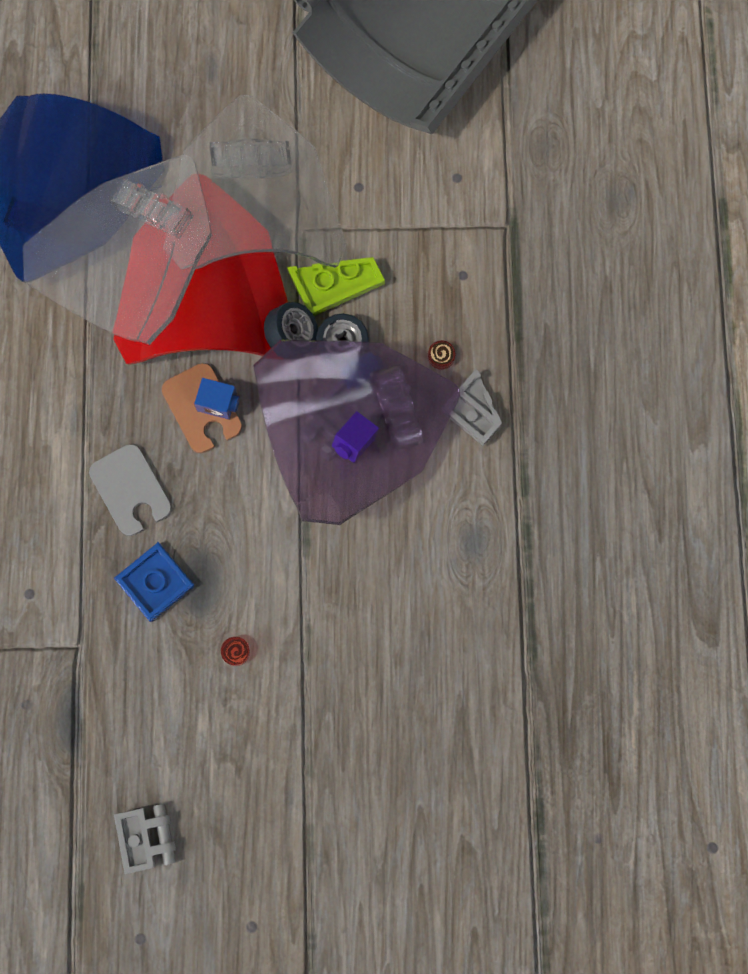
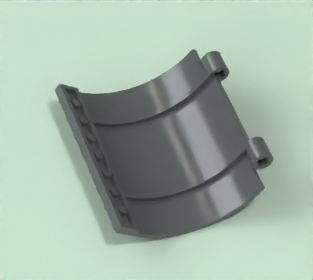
M294 0L308 14L294 30L293 34L308 54L337 83L357 99L395 122L433 134L537 0Z

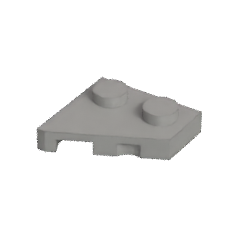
M477 369L474 370L441 408L442 413L482 446L488 442L502 425L500 417L492 405V399L481 380L480 372Z

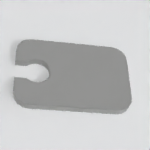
M125 445L91 465L89 469L90 477L119 530L124 535L133 536L144 530L141 523L133 515L135 507L139 504H147L152 508V516L156 523L165 519L170 514V502L137 446Z

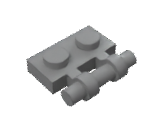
M165 804L153 806L155 818L152 819L146 818L145 808L114 815L125 874L155 868L154 855L162 854L164 865L176 863L174 851L176 850L175 841L172 842L168 825L171 824L170 815L166 814ZM157 827L160 845L152 846L149 829Z

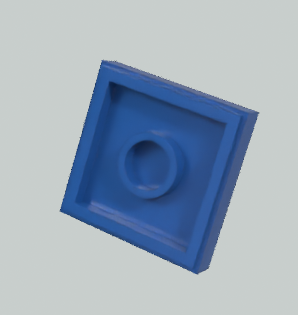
M159 542L114 577L116 582L150 623L195 587Z

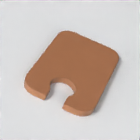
M203 363L195 365L168 379L162 385L164 398L190 447L197 453H205L215 448L211 439L207 438L204 433L205 427L209 423L217 422L221 424L227 441L239 435L242 429L241 422L235 412H231L230 419H225L197 411L194 403L202 378L219 382L213 369Z

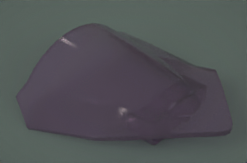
M280 340L253 365L263 418L276 462L302 521L341 525L420 474L460 397V390L452 381L382 343ZM358 411L375 424L379 430L375 440L357 461L353 463L349 459L340 457L336 453L335 448L332 447L336 433Z

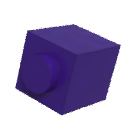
M356 411L336 433L332 447L335 448L336 453L340 457L355 463L375 440L379 428Z

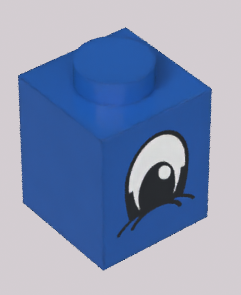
M202 378L194 405L198 412L230 419L231 412L236 413L240 396H237L235 386Z

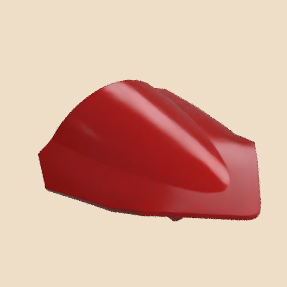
M203 175L191 178L134 236L113 338L125 363L131 365L166 354L195 350L237 351L263 357L282 358L283 356L277 354L269 346L264 333V322L268 313L288 302L268 232L209 178Z

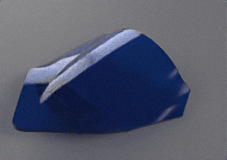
M34 94L15 97L0 118V247L18 280L24 283L35 281L106 245L165 173L160 136L109 109L77 98L57 94Z

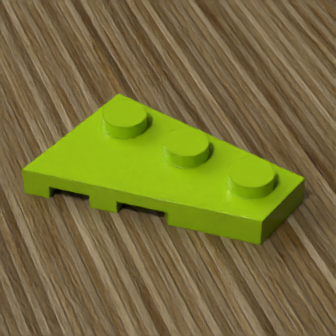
M373 257L344 260L327 265L318 263L312 264L309 267H287L304 306L312 312L313 316L385 285V280Z

